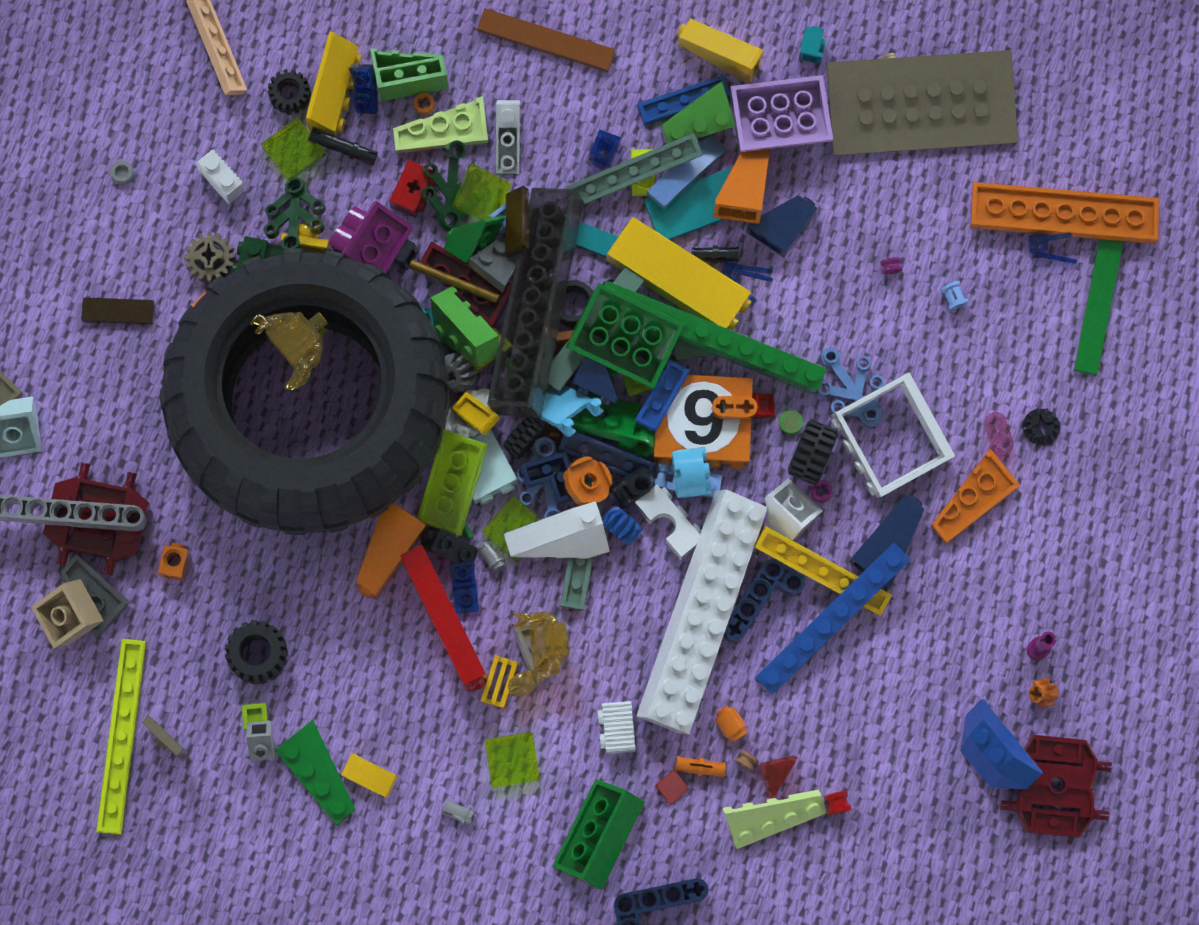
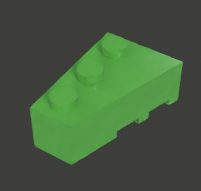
M454 286L430 297L433 325L441 341L476 366H480L500 355L498 334L481 316L475 317L469 310L471 305L467 301L462 302L456 296L457 290Z

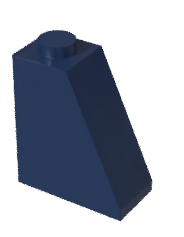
M797 195L761 215L760 224L748 223L746 233L784 258L816 215L817 207H815V203L807 197L802 198Z

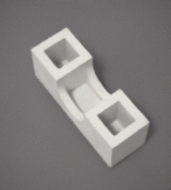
M656 485L648 494L635 502V507L649 524L661 517H666L674 523L675 530L666 538L665 543L682 560L695 549L701 529L695 523L691 525L686 519L688 517L686 511L680 505L677 507L671 501L673 497L665 487L661 489Z

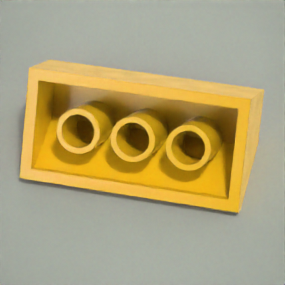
M330 31L308 107L306 121L309 132L314 127L337 136L338 132L342 133L344 129L345 119L342 117L344 111H348L351 98L348 95L350 89L354 90L357 77L354 76L356 68L361 66L362 55H360L357 45Z

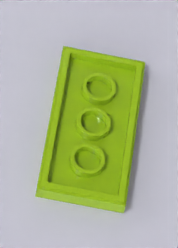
M443 430L442 440L434 459L417 519L424 524L442 528L449 533L461 536L489 444L449 430Z

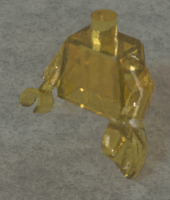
M301 312L281 313L267 317L262 315L255 316L250 323L251 325H259L255 333L261 334L264 329H268L265 331L267 338L295 369L285 388L287 390L300 388L309 380L311 369L319 364L324 342L318 331L327 325L328 322L320 312L309 320Z
M523 612L511 614V616L518 617V623L511 624V626L523 627L528 623L530 624L529 633L534 670L523 671L510 679L508 688L510 695L513 697L529 694L537 687L541 680L557 675L561 670L562 664L569 657L565 622H558L557 618L550 612H534L528 615Z

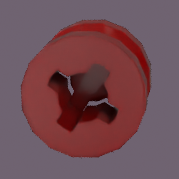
M847 791L824 796V800L829 806L827 810L828 816L852 810L851 805L847 802Z

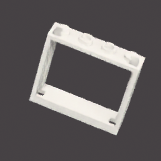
M910 372L831 415L833 417L831 423L834 429H837L838 433L841 432L845 439L843 445L849 454L852 453L856 460L854 465L860 475L864 474L867 480L865 484L869 493L877 498L886 495L955 457ZM901 386L938 457L881 487L843 416Z

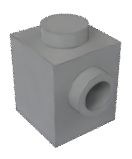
M272 720L248 722L246 738L250 761L274 759L275 740Z

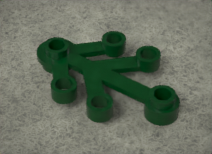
M459 140L448 143L445 148V153L449 158L447 183L438 172V167L435 164L429 163L422 168L423 175L426 178H431L446 198L445 206L436 196V190L431 186L423 188L420 196L424 201L430 202L439 214L437 218L438 225L447 232L459 227L460 217L480 202L479 196L476 193H470L464 197V202L455 208L456 198L469 187L481 181V173L477 170H472L457 185L459 159L464 157L466 153L464 143ZM452 147H454V148L456 149V151H457L456 155H453V154H452V152H451V148H452ZM428 167L433 169L432 175L427 172ZM472 173L476 175V181L471 179ZM426 190L431 192L430 198L426 196ZM470 196H472V197L474 198V200H475V203H474V204H471V203L469 202V197H470ZM446 216L450 217V219H451V223H450V224H447V223H446V221H445Z
M294 177L286 182L285 193L273 204L265 208L268 219L274 220L264 227V233L268 239L276 238L279 235V228L289 220L288 235L281 241L283 250L302 248L298 237L299 218L309 225L313 234H321L325 230L324 223L320 218H315L300 206V200H303L310 205L315 215H322L326 211L324 202L307 192L308 186L304 180ZM290 202V207L281 214L280 209Z

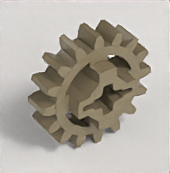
M208 232L207 237H203L200 233V240L198 241L193 238L191 239L193 246H186L185 249L189 254L184 255V259L188 262L186 264L187 270H192L191 275L193 278L199 275L200 282L207 278L211 284L213 278H218L222 274L225 276L229 275L227 269H232L233 263L231 261L236 260V256L232 254L234 251L233 245L228 246V238L221 240L220 233L213 237L211 232ZM215 244L220 246L225 252L217 250ZM210 249H211V252H212V254H213V257H211V261H210V265H209V263H208V261H207L206 258L209 257ZM196 263L198 265H203L205 267V271L198 268L196 266Z

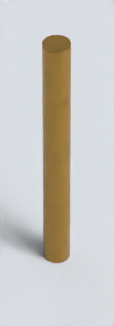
M412 260L409 265L411 270L491 302L497 303L500 297L497 293Z

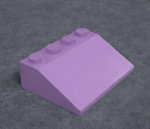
M823 75L731 86L729 98L740 152L833 141Z

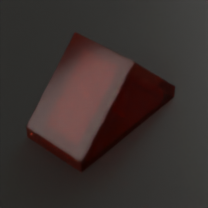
M792 755L760 763L759 768L767 799H772L776 796L798 757Z

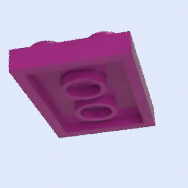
M374 201L342 253L348 255L354 261L365 265L372 264L387 272L414 227L379 202Z

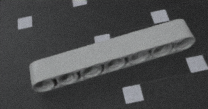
M0 495V521L124 531H140L147 524L145 513L141 508L134 505ZM14 504H19V511L15 514H9L10 507ZM36 507H44L41 515L33 516V511ZM68 508V513L65 517H57L59 509ZM92 510V515L89 519H81L83 511ZM116 512V517L113 521H105L107 513ZM132 514H140V520L137 523H129V518Z

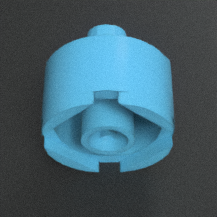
M699 447L672 451V467L677 498L711 495L710 481H706V478L710 477L709 464L703 462L707 461L706 448Z

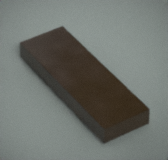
M521 186L506 194L505 253L509 256L516 255L529 248V189L525 186Z
M83 297L81 321L153 325L155 302L154 300Z

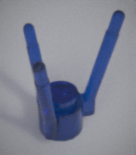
M1071 233L1028 235L1029 254L1035 253V258L1077 263L1076 259L1044 253V250H1048V241L1071 237Z
M725 262L721 271L722 274L739 283L741 275L768 282L773 281L772 277L752 273H773V270L768 268ZM750 295L749 300L756 302L757 299Z

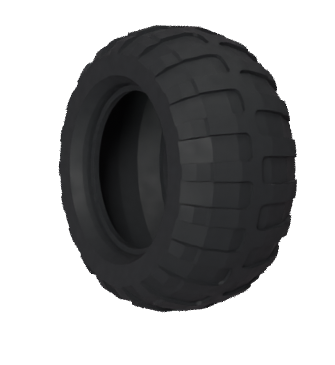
M304 249L284 250L283 255L271 256L265 259L257 256L243 262L242 268L234 271L227 277L219 276L207 286V292L199 299L195 306L190 305L178 323L179 329L173 342L167 347L164 356V374L162 388L160 389L161 409L164 415L169 442L182 467L195 485L215 505L257 528L264 527L282 531L289 535H305L306 533L323 531L333 533L346 530L348 526L369 517L373 519L389 509L390 504L399 499L405 492H409L418 483L422 472L439 449L446 416L448 415L449 380L446 361L438 333L421 309L419 302L408 290L403 289L399 284L390 279L388 274L372 264L365 265L354 261L346 254L327 250L326 254L307 253ZM314 327L342 333L366 349L381 371V392L378 404L365 428L352 441L340 449L319 457L304 459L274 455L257 447L243 436L236 428L234 422L232 399L237 377L249 356L267 340L293 329Z

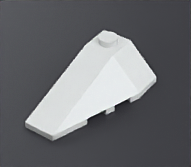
M596 501L569 509L504 534L510 557L588 559L610 552Z

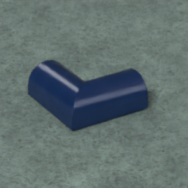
M566 451L520 465L521 475L526 488L550 482L557 505L574 501L566 489L563 478L564 472L570 466Z

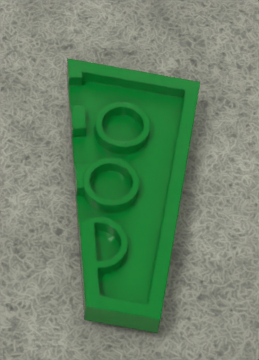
M312 719L275 751L334 823L339 825L356 809Z

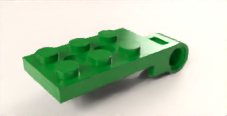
M590 392V395L587 397L593 399L599 396ZM619 399L618 405L612 402L611 406L604 403L599 406L603 409L604 412L601 414L605 415V418L594 416L587 408L571 418L574 422V425L571 427L576 431L619 441V448L632 451L642 457H648L653 454L655 433L635 422L640 412L641 404Z

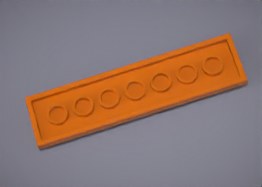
M973 182L970 228L1157 244L1159 198Z

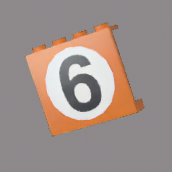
M688 375L655 433L654 461L658 462V464L672 466V451L705 447L707 461L703 462L708 463L709 468H720V465H730V469L741 470L744 469V466H748L750 462L751 419H718L712 413V404L715 398L719 396L752 397L753 378ZM720 402V405L716 407L720 409V413H725L726 409H733V407H726L724 402ZM744 403L743 407H736V409H744V413L748 414L752 407H749L748 403Z

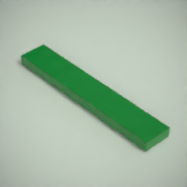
M1099 239L1073 371L1094 376L1098 374L1123 246L1122 241Z

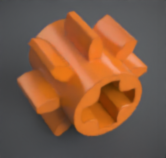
M1049 678L1033 681V686L1029 690L1031 703H1038L1039 709L1055 706V700L1059 696L1057 684L1050 683Z

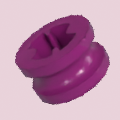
M893 257L880 261V265L884 267L882 274L888 275L902 272L903 268L899 265L901 258Z
M819 480L816 485L812 486L810 493L813 500L823 503L830 499L833 490L829 482ZM826 487L825 491H828V495L817 496L818 492H815V488Z

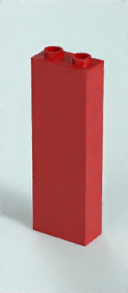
M419 545L401 554L400 557L406 572L465 691L471 689L474 692L485 686L484 682L487 681L486 673L423 546Z

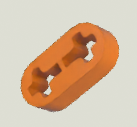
M719 396L715 398L712 404V413L718 419L749 420L757 412L756 401L748 396ZM720 402H724L726 407H733V409H726L725 413H720V409L716 407L720 405ZM744 403H748L749 407H753V409H750L749 413L746 414L744 409H736V407H743Z

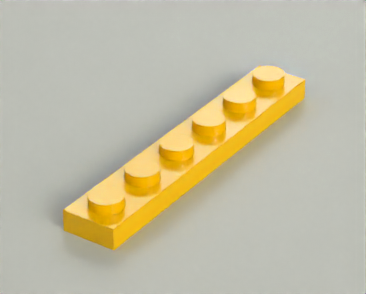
M767 526L764 527L754 546L756 549L839 594L858 578L857 575ZM881 589L863 607L881 616L892 595Z

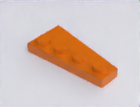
M989 449L931 524V527L942 541L947 544L1019 488L1020 484L994 452Z

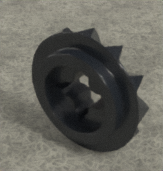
M1036 408L1025 416L1022 429L1025 437L1033 444L1048 445L1058 437L1061 422L1058 420L1056 413H1052L1048 408ZM1039 419L1042 420L1043 424H1051L1045 428L1044 434L1040 428H1032L1039 424Z

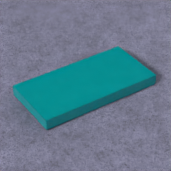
M728 168L694 181L681 196L678 195L665 209L659 206L652 198L644 200V205L655 231L667 239L673 240L726 220L714 218L713 213L715 200L731 169Z

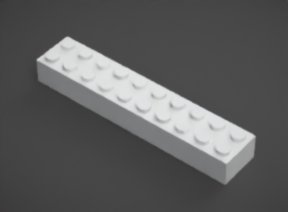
M729 490L715 491L636 717L680 734H690L768 507Z

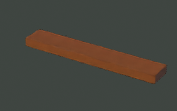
M484 8L477 28L478 32L605 72H609L615 54V49L486 8Z

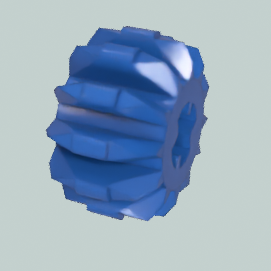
M612 507L605 513L602 519L604 528L625 545H631L633 541H636L642 531L641 526L619 507Z

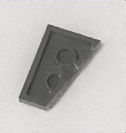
M503 235L469 258L467 266L503 293L508 281L513 276L515 269L528 249L513 256L507 255L505 253V235Z
M76 554L61 570V574L66 582L82 580L104 620L92 630L95 637L99 638L130 604V601L79 554Z

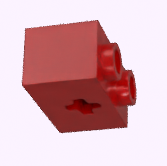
M410 160L407 161L389 200L391 208L415 218L418 212L423 213L427 201L421 198L420 192L428 186L435 188V183L432 179L426 178L423 175L422 168L424 166ZM427 168V172L432 175L433 170ZM415 186H417L418 191L415 190L413 193H411L410 189H414Z

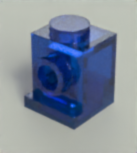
M599 129L589 153V160L593 161L592 165L599 169L611 168L621 145V137ZM606 150L609 154L606 156L600 154V152Z

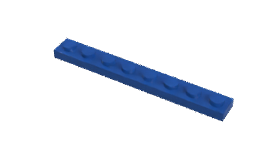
M893 543L755 678L773 695L911 559Z

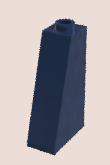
M906 494L849 562L863 573L893 543L906 553L925 510L922 507V502L912 495L910 497ZM895 576L882 588V590L887 592L890 589L895 579Z

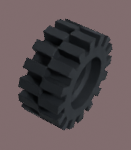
M285 69L283 74L279 71L276 73V78H271V83L268 84V95L275 109L278 108L279 112L284 113L285 111L287 114H291V112L295 111L296 114L299 112V109L303 110L306 108V103H309V97H311L310 86L302 73L299 72L297 74L293 69H291V72H288ZM286 85H294L298 88V94L294 99L287 100L281 96V89Z
M530 414L512 430L511 434L504 441L503 447L516 459H520L529 451L534 442L542 436L546 427Z

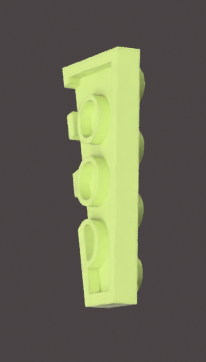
M483 96L476 98L475 101L459 104L445 112H437L433 114L434 116L418 119L393 128L396 153L446 148L448 143L455 140L463 142L464 145L488 143Z
M819 790L788 795L787 799L777 800L776 798L767 799L766 803L753 805L752 802L742 804V808L732 809L731 807L722 808L736 849L827 813Z

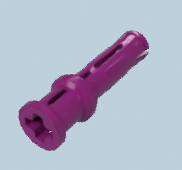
M1044 632L1041 636L1035 637L1027 645L1026 652L1028 656L1035 661L1043 660L1050 653L1051 647L1056 643V640H1054L1056 638L1055 634Z

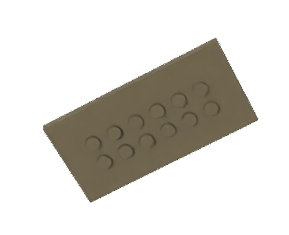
M1012 50L826 63L829 112L833 134V156L1018 143Z

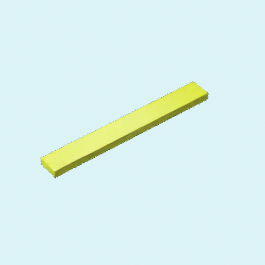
M121 640L97 833L122 835L146 641Z

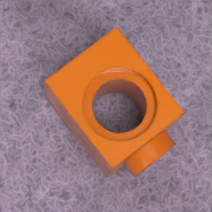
M171 543V546L164 545L158 574L161 577L185 580L191 554L188 549H185V545ZM180 556V563L177 566H170L169 560L171 557Z

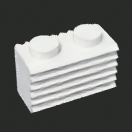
M211 150L196 163L199 172L228 204L245 192L243 181L237 177V174L228 167V164L219 157L215 150Z
M631 701L603 703L602 710H598V723L604 726V734H600L601 749L605 748L606 754L635 752Z

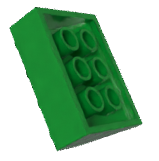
M598 283L565 348L650 389H654L685 324Z

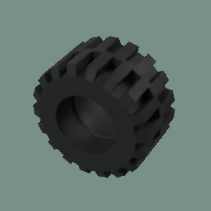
M813 419L808 421L788 467V474L816 485L822 476L835 445L838 430Z
M251 620L252 623L244 622L242 627L239 629L236 627L233 630V635L229 634L227 638L228 644H225V658L230 669L241 680L248 681L251 684H257V682L265 684L267 680L271 679L273 681L278 673L281 674L283 672L282 668L288 661L286 659L288 655L287 644L276 627L269 625L265 621L260 623L257 620ZM252 640H265L271 648L268 659L260 665L253 666L247 664L243 659L244 647Z

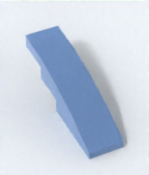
M709 135L699 143L704 154L703 156L670 169L647 191V195L663 209L678 195L681 196L694 181L698 180L727 151L714 137Z

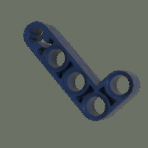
M777 559L767 560L731 614L724 638L730 643L740 642L774 589L776 588L790 597H795L802 592L805 585L803 576ZM774 566L779 570V575L776 577L769 576L766 569ZM790 579L797 580L799 588L796 590L790 589L787 586V581ZM757 586H762L766 590V595L759 597L754 593L753 589ZM743 606H750L754 614L746 617L741 613V608ZM739 620L742 622L738 629L739 634L730 635L731 630L729 627L733 629Z
M695 878L623 893L614 901L617 925H625L627 923L641 925L638 914L700 902L708 894V885L704 880ZM694 884H698V887H703L704 891L700 893V897H697L695 893L687 894L688 900H684V890L681 886L686 885V891L693 889ZM669 889H676L680 894L679 900L676 902L669 901L666 897V892ZM645 894H652L656 899L655 905L646 907L642 903V897ZM621 899H628L632 904L631 910L628 912L620 911L618 902Z

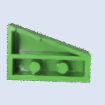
M370 48L381 102L420 93L449 89L443 55L417 52L403 54L396 50L382 52L375 48Z
M720 82L659 126L665 145L692 133H695L697 138H701L736 126L723 83Z

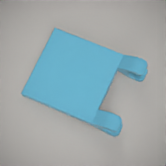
M566 385L560 392L553 388L526 407L527 412L557 427L567 437L576 433V430L571 427L574 425L571 418L580 411L587 408L594 416L604 412L599 407L602 404L600 399H591Z

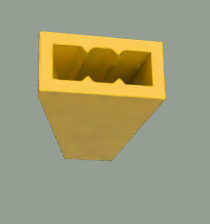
M690 18L686 25L683 23L677 32L679 37L678 45L747 84L751 83L761 67L764 52L762 49Z

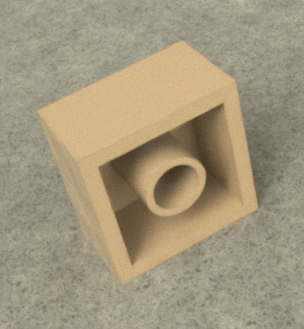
M81 579L63 583L31 607L53 649L72 644L104 621Z

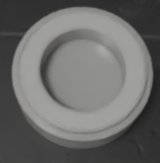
M118 161L112 165L110 175L115 183L126 185L133 180L134 169L130 163Z

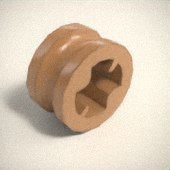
M741 750V756L739 758L736 757L735 762L748 771L753 772V766L758 764L759 761L751 754Z

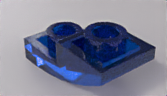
M352 64L349 67L355 89L350 94L356 113L376 114L378 112V89L373 65Z
M473 561L449 564L456 614L480 612Z

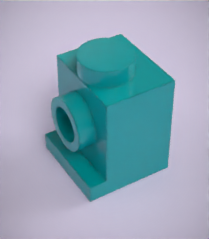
M817 26L805 28L798 60L821 65L826 39H822L824 29Z

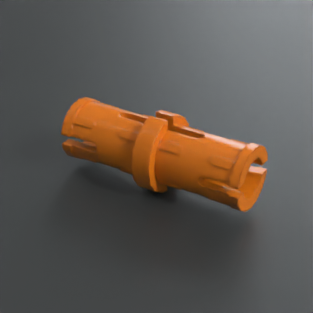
M677 756L675 771L694 773L699 777L709 775L724 778L726 763L706 761L701 757L699 759H691Z

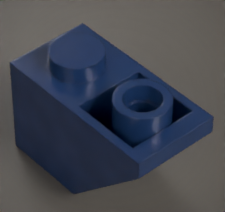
M584 357L572 382L577 385L576 390L587 396L592 392L598 395V399L608 406H611L612 402L618 405L620 400L609 369Z

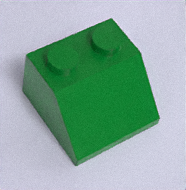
M501 215L451 229L445 240L447 242L443 249L468 263L469 258L494 242L505 217Z

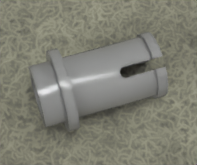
M490 541L485 542L477 549L478 553L481 554L488 564L489 571L492 570L493 573H496L505 567L504 558H500Z
M447 800L442 815L458 820L464 826L465 824L470 825L475 812L471 810V807L465 808Z

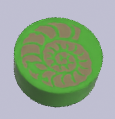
M788 410L782 413L779 419V427L782 432L793 435L801 430L803 419L797 411Z

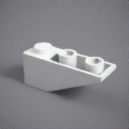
M497 100L496 174H519L520 100Z

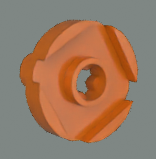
M582 457L574 461L563 475L566 489L577 505H585L595 501L598 504L607 498L609 487L612 486V477L606 465L601 461L593 460L592 457ZM585 475L587 479H592L593 482L590 484L591 487L585 484Z

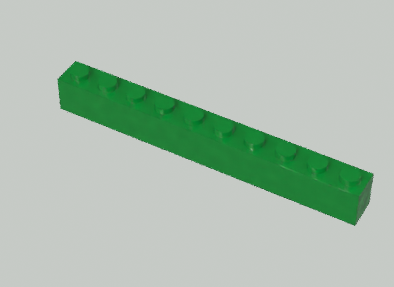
M609 281L604 283L605 286L685 324L677 341L808 393L815 394L819 391L827 368Z

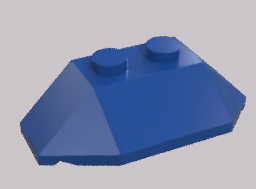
M981 699L966 714L960 750L989 787L1028 789L1043 774L1041 769L984 699Z

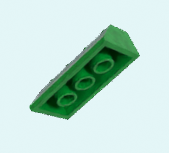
M595 779L552 867L602 890L645 801L627 790Z

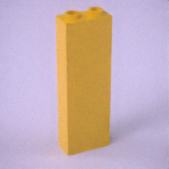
M634 217L628 222L606 256L607 262L621 271L625 267L644 280L643 285L685 312L732 331L739 322L736 319L739 313H745L752 302L749 300L751 295L749 290Z

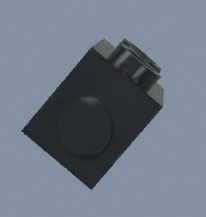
M428 526L421 535L420 545L423 546L426 552L436 553L464 569H470L478 552L477 547L442 528Z

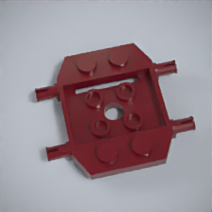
M81 462L77 477L55 483L51 499L78 501L79 493H83L81 499L83 502L122 505L124 502V505L138 506L145 513L146 517L148 515L150 503L137 493L134 488L136 473L127 472L125 485L120 487L89 480L87 477L91 464ZM68 508L59 509L57 517H65L68 513ZM92 510L83 511L81 519H89L92 515ZM116 512L107 513L105 521H113L116 517ZM132 514L129 518V523H137L140 520V514ZM45 524L43 535L59 548L56 565L66 566L68 554L71 552L104 558L106 563L103 574L113 576L115 562L118 563V561L138 555L144 528L140 531L117 530L116 533V530L75 527L71 539L68 538L71 526Z
M1032 735L1023 749L1033 761L1082 765V767L1035 762L1043 774L1028 789H1018V800H1001L1000 810L1015 811L1025 833L1080 838L1092 820L1108 821L1109 816H1103L1109 815L1108 810H1095L1094 783L1096 771L1111 772L1112 762L1098 761L1087 740ZM1058 778L1064 783V788L1061 792H1056L1052 789L1051 782L1053 779ZM1032 804L1077 808L1080 809V811L1070 812L1031 808Z

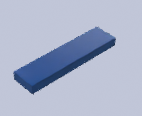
M724 75L637 103L644 126L671 118L720 82L723 83L728 99L730 97V90Z

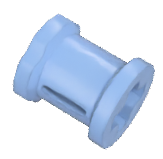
M960 281L951 282L940 289L941 293H944L950 305L948 307L949 311H954L969 303L968 299L964 298L960 289Z

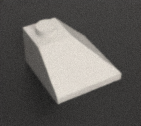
M789 478L765 498L766 507H768L769 528L793 541L823 511Z

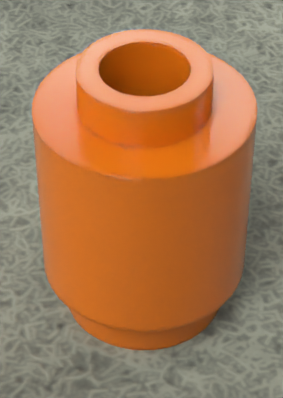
M727 705L716 712L718 717L714 721L726 739H730L732 743L748 733L745 728L747 725L735 707L730 709Z

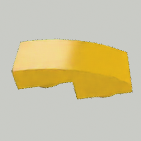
M351 753L341 774L349 780L388 798L398 778V775L354 753Z

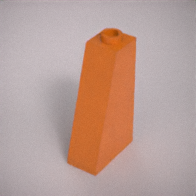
M770 149L740 153L715 200L714 218L760 224Z
M394 503L390 504L389 509L378 517L356 580L357 585L360 587L358 591L369 599L371 596L378 599L403 564L400 555L413 549L420 540L422 533L427 529L424 523Z

